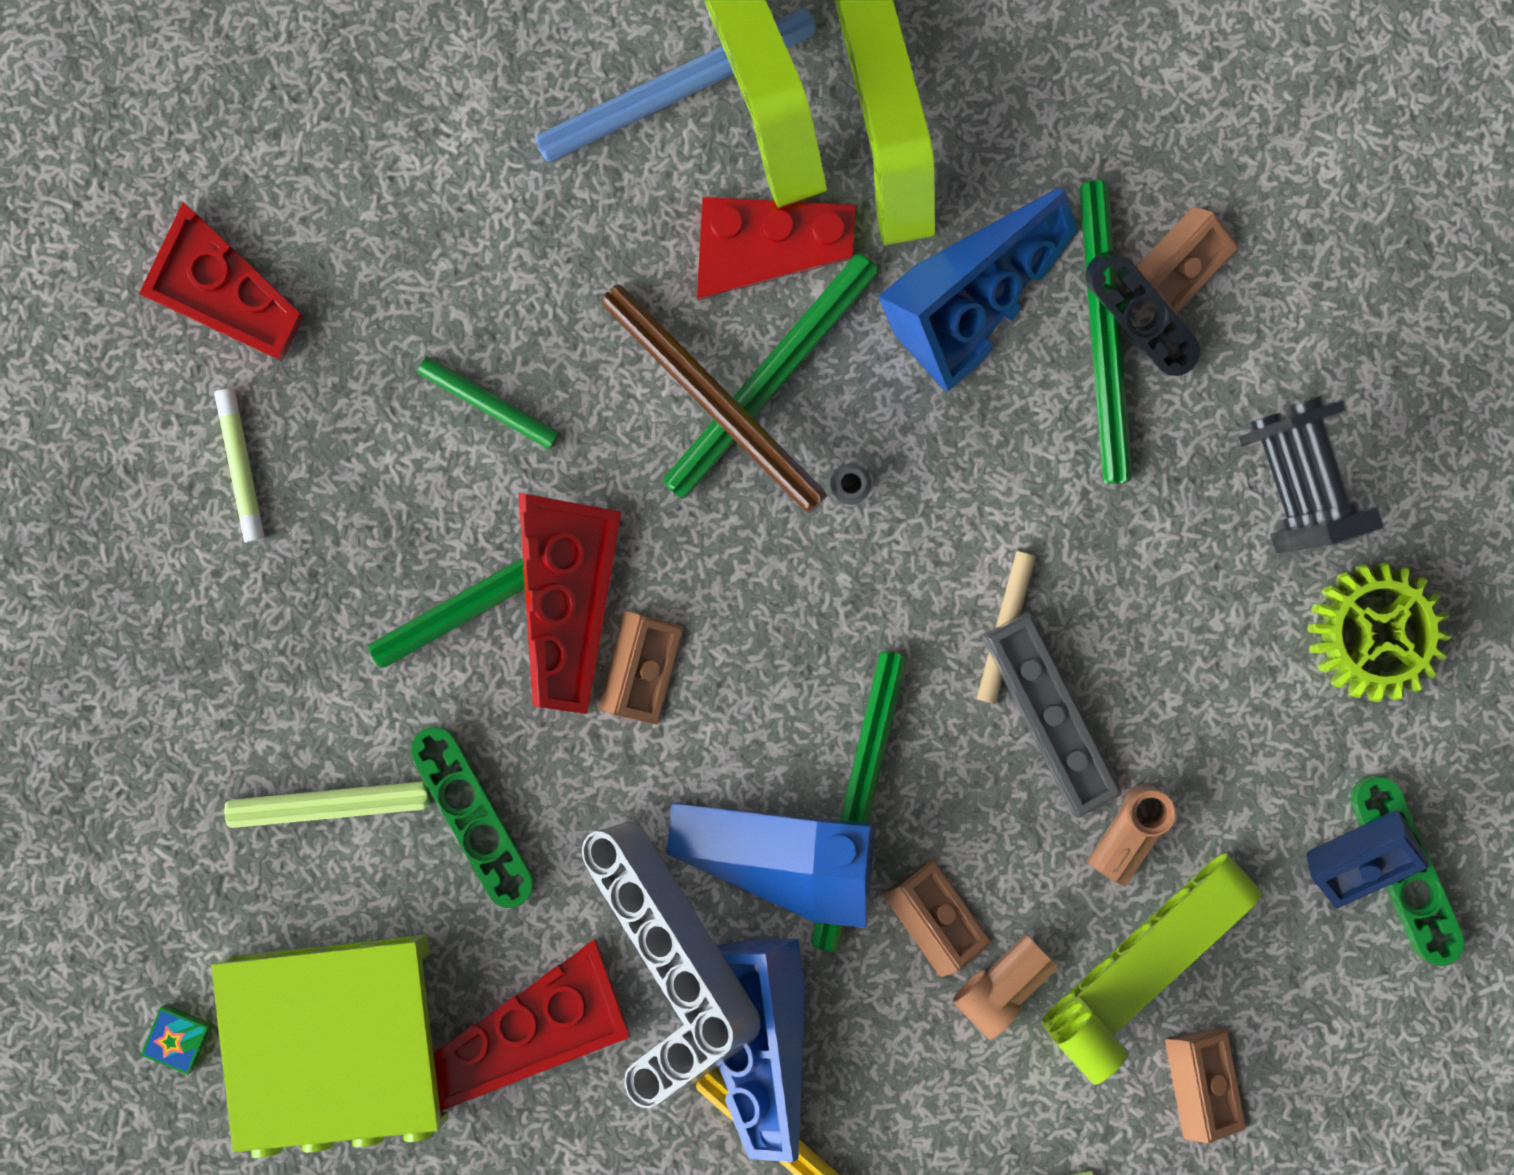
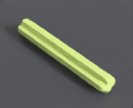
M421 781L232 799L225 803L224 813L227 826L237 828L424 810L429 807L430 795L426 783Z

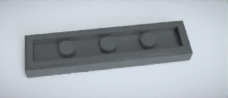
M1025 612L982 635L1072 815L1080 818L1122 795L1031 613Z

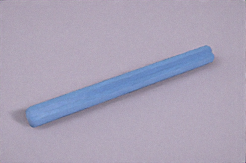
M805 7L775 20L786 48L802 42L816 33L817 28L814 18ZM723 46L536 136V143L543 158L547 162H552L733 75L734 73Z

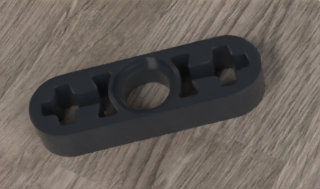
M1107 251L1095 256L1086 269L1085 278L1088 288L1148 359L1162 372L1171 376H1180L1192 370L1200 356V346L1197 339L1129 259L1117 252ZM1108 267L1116 271L1121 269L1117 274L1118 279L1130 292L1122 296L1111 285H1103L1107 280L1103 274L1105 269ZM1142 301H1152L1156 309L1152 322L1144 327H1134L1130 320L1131 311L1134 306ZM1164 332L1172 341L1180 344L1178 348L1182 353L1181 356L1176 360L1169 357L1167 348L1155 337Z

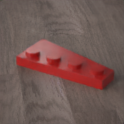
M518 493L532 705L540 708L587 714L621 511Z
M593 940L569 959L554 967L521 993L513 996L499 1006L497 1010L433 1053L440 1112L632 1037L597 940Z

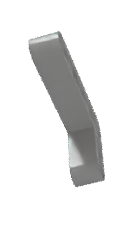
M624 822L589 834L583 842L582 859L684 1024L634 1062L626 1071L624 1084L628 1097L641 1108H652L685 1091L753 1041L760 1030V1016L646 833L640 826L632 822Z

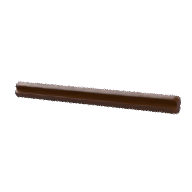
M614 285L604 294L601 299L604 308L805 512L811 513L823 503L827 497L824 489L622 285Z

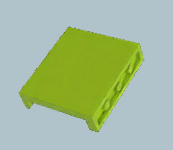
M428 934L229 956L211 965L233 1152L251 1151L253 1158H264L282 1153L283 1147L301 1145L302 1152L311 1153L330 1149L334 1146L333 1142L352 1140L353 1147H368L382 1143L386 1136L403 1135L405 1142L423 1141L435 1136L434 1131H438L449 1119L448 1111L440 1112L422 961L430 955Z

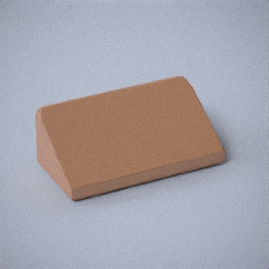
M1192 207L1142 260L1137 269L1177 315L1237 251L1239 246L1214 212ZM1148 301L1155 308L1154 303L1152 301Z
M625 611L599 703V709L613 715L658 725L684 626Z
M934 859L929 860L883 893L889 905L940 977L959 972L992 943Z
M1218 1028L1166 1039L1165 1043L1183 1138L1209 1144L1245 1130L1246 1126L1227 1028Z

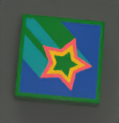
M165 1004L158 1011L141 1056L188 1075L195 1067L212 1023Z

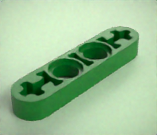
M433 726L422 730L415 736L411 744L413 762L485 891L495 904L503 908H514L522 905L534 890L535 879L532 870L455 734L445 727ZM430 735L435 741L444 739L447 742L449 748L443 751V757L447 765L450 767L458 760L463 770L448 774L439 783H437L433 774L443 771L440 763L436 758L427 760L422 752L429 747L426 738ZM455 780H465L474 789V801L467 808H456L447 799V788ZM482 824L490 825L498 831L500 843L494 852L482 853L473 846L471 840L472 833L477 826ZM506 850L510 852L513 858L503 863L507 872L511 876L520 874L524 880L518 887L520 896L514 897L510 891L501 893L498 890L497 886L503 881V876L497 866L488 873L483 865L495 861Z
M1373 775L1363 777L1356 782L1350 795L1351 806L1359 825L1363 826L1381 817L1380 812L1376 808L1365 806V801L1371 798L1370 788L1374 787L1378 791L1387 792L1388 798L1381 801L1385 815L1396 810L1400 812L1430 864V867L1386 886L1411 946L1420 958L1433 965L1445 966L1452 964L1463 952L1465 943L1463 933L1403 794L1397 784L1388 778ZM1421 879L1429 887V899L1421 907L1412 908L1405 901L1404 891L1408 883ZM1439 910L1440 916H1432ZM1430 917L1434 928L1438 932L1448 934L1449 938L1442 942L1443 952L1439 953L1432 948H1427L1426 944L1433 940V935L1428 924L1421 921L1415 924V919Z

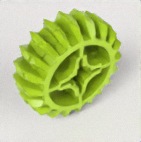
M1377 563L1373 572L1367 564L1358 565L1355 567V579L1348 572L1338 574L1336 578L1340 590L1333 586H1325L1321 590L1323 596L1330 602V605L1318 603L1313 604L1311 608L1312 612L1323 617L1322 624L1313 623L1307 627L1308 632L1322 635V642L1313 643L1309 646L1310 652H1326L1328 656L1317 665L1319 671L1329 672L1337 668L1331 680V684L1334 687L1342 688L1349 683V696L1360 698L1366 691L1369 701L1381 702L1385 692L1391 700H1400L1403 698L1404 687L1410 692L1420 691L1422 686L1418 674L1427 679H1434L1437 676V672L1429 663L1430 660L1445 661L1448 657L1443 650L1436 647L1438 641H1449L1452 637L1450 632L1438 631V622H1445L1449 619L1450 615L1447 611L1434 612L1432 608L1440 601L1442 596L1438 592L1422 595L1428 580L1424 577H1416L1409 582V568L1398 567L1392 573L1388 563ZM1375 589L1389 592L1397 597L1392 604L1384 605L1377 613L1369 607H1360L1355 602L1365 593ZM1411 615L1415 625L1414 644L1410 642L1405 633V624ZM1344 619L1352 626L1354 631V641L1348 649L1350 655L1347 653L1343 642L1342 630ZM1372 623H1384L1387 629L1382 631L1387 632L1386 641L1373 640L1372 635L1377 633L1371 632ZM1382 652L1390 657H1397L1403 662L1396 669L1381 675H1373L1361 669L1367 660L1374 661Z

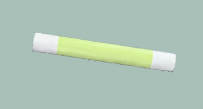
M235 389L219 390L214 392L244 542L263 540L265 536Z

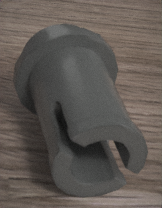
M848 463L840 466L834 471L830 481L833 496L843 504L854 505L861 503L867 498L871 490L869 473L858 464ZM846 476L855 479L859 485L858 492L853 494L846 493L841 487V480Z

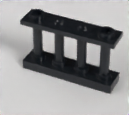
M1321 395L1289 406L1292 414L1291 417L1282 420L1281 414L1277 413L1252 421L1250 424L1253 432L1238 437L1241 447L1262 441L1287 518L1282 520L1284 530L1270 534L1276 553L1330 546L1385 528L1378 507L1359 510L1357 501H1350L1324 419L1346 411L1343 400L1325 405Z

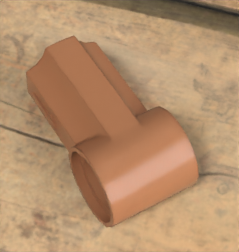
M1139 784L1132 787L1125 794L1122 808L1086 861L1109 879L1126 887L1159 836L1165 834L1173 826L1176 819V809L1172 800L1158 787L1151 784ZM1147 798L1159 799L1161 803L1159 815L1149 822L1139 821L1136 817V809L1139 803Z
M1025 933L988 971H979L963 985L954 996L952 1003L987 1039L991 1040L1001 1034L1016 1019L1021 1011L1020 1005L1058 966Z

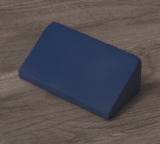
M1397 810L1311 849L1306 855L1311 878L1336 909L1430 867L1426 855L1407 822Z

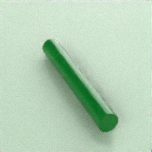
M426 356L417 372L419 375L548 450H551L560 432L431 357Z

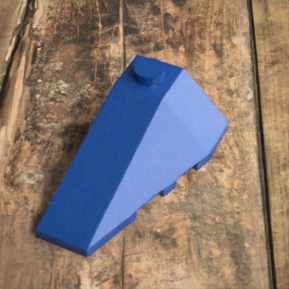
M1056 188L913 266L878 296L894 335L942 389L950 391L986 359L994 347L987 339L1002 318L1014 320L1022 308L1016 301L1030 279L1042 280L1077 232L1076 223L1065 190Z
M672 803L668 855L813 922L867 927L876 823Z
M750 939L716 945L760 1016V1030L755 1039L718 1066L728 1089L725 1102L749 1159L794 1162L799 1156L805 985L799 939Z

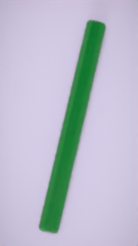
M1105 180L1084 182L1079 189L1086 269L1090 261L1098 254L1107 251L1114 252L1109 184ZM1108 267L1103 272L1107 279L1103 285L1109 284L1117 290L1116 270ZM1087 286L1103 481L1106 484H1123L1132 479V465L1120 324Z
M861 254L854 255L733 396L753 418L761 412L876 278L879 270L866 256ZM713 420L665 475L663 483L676 496L682 499L687 498L735 440Z
M882 651L879 654L840 820L869 822L907 662L906 657L902 654L890 651ZM815 922L811 938L812 946L819 950L836 952L844 925Z

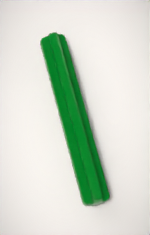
M523 558L370 643L368 650L375 664L379 668L387 667L524 590Z

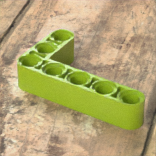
M704 0L751 114L765 175L776 206L781 208L827 192L808 99L766 0Z
M835 0L838 19L873 153L876 213L882 243L884 246L934 237L935 181L932 144L894 1Z
M1228 853L1217 856L1048 1010L1041 1024L1056 1045L1093 1085L1104 1082L1124 1064L1129 1055V1051L1115 1034L1250 911L1260 900L1263 894L1262 890Z

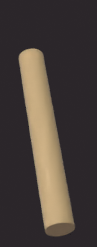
M1016 551L996 628L1021 614L1036 556ZM990 652L976 699L996 704L1003 678Z

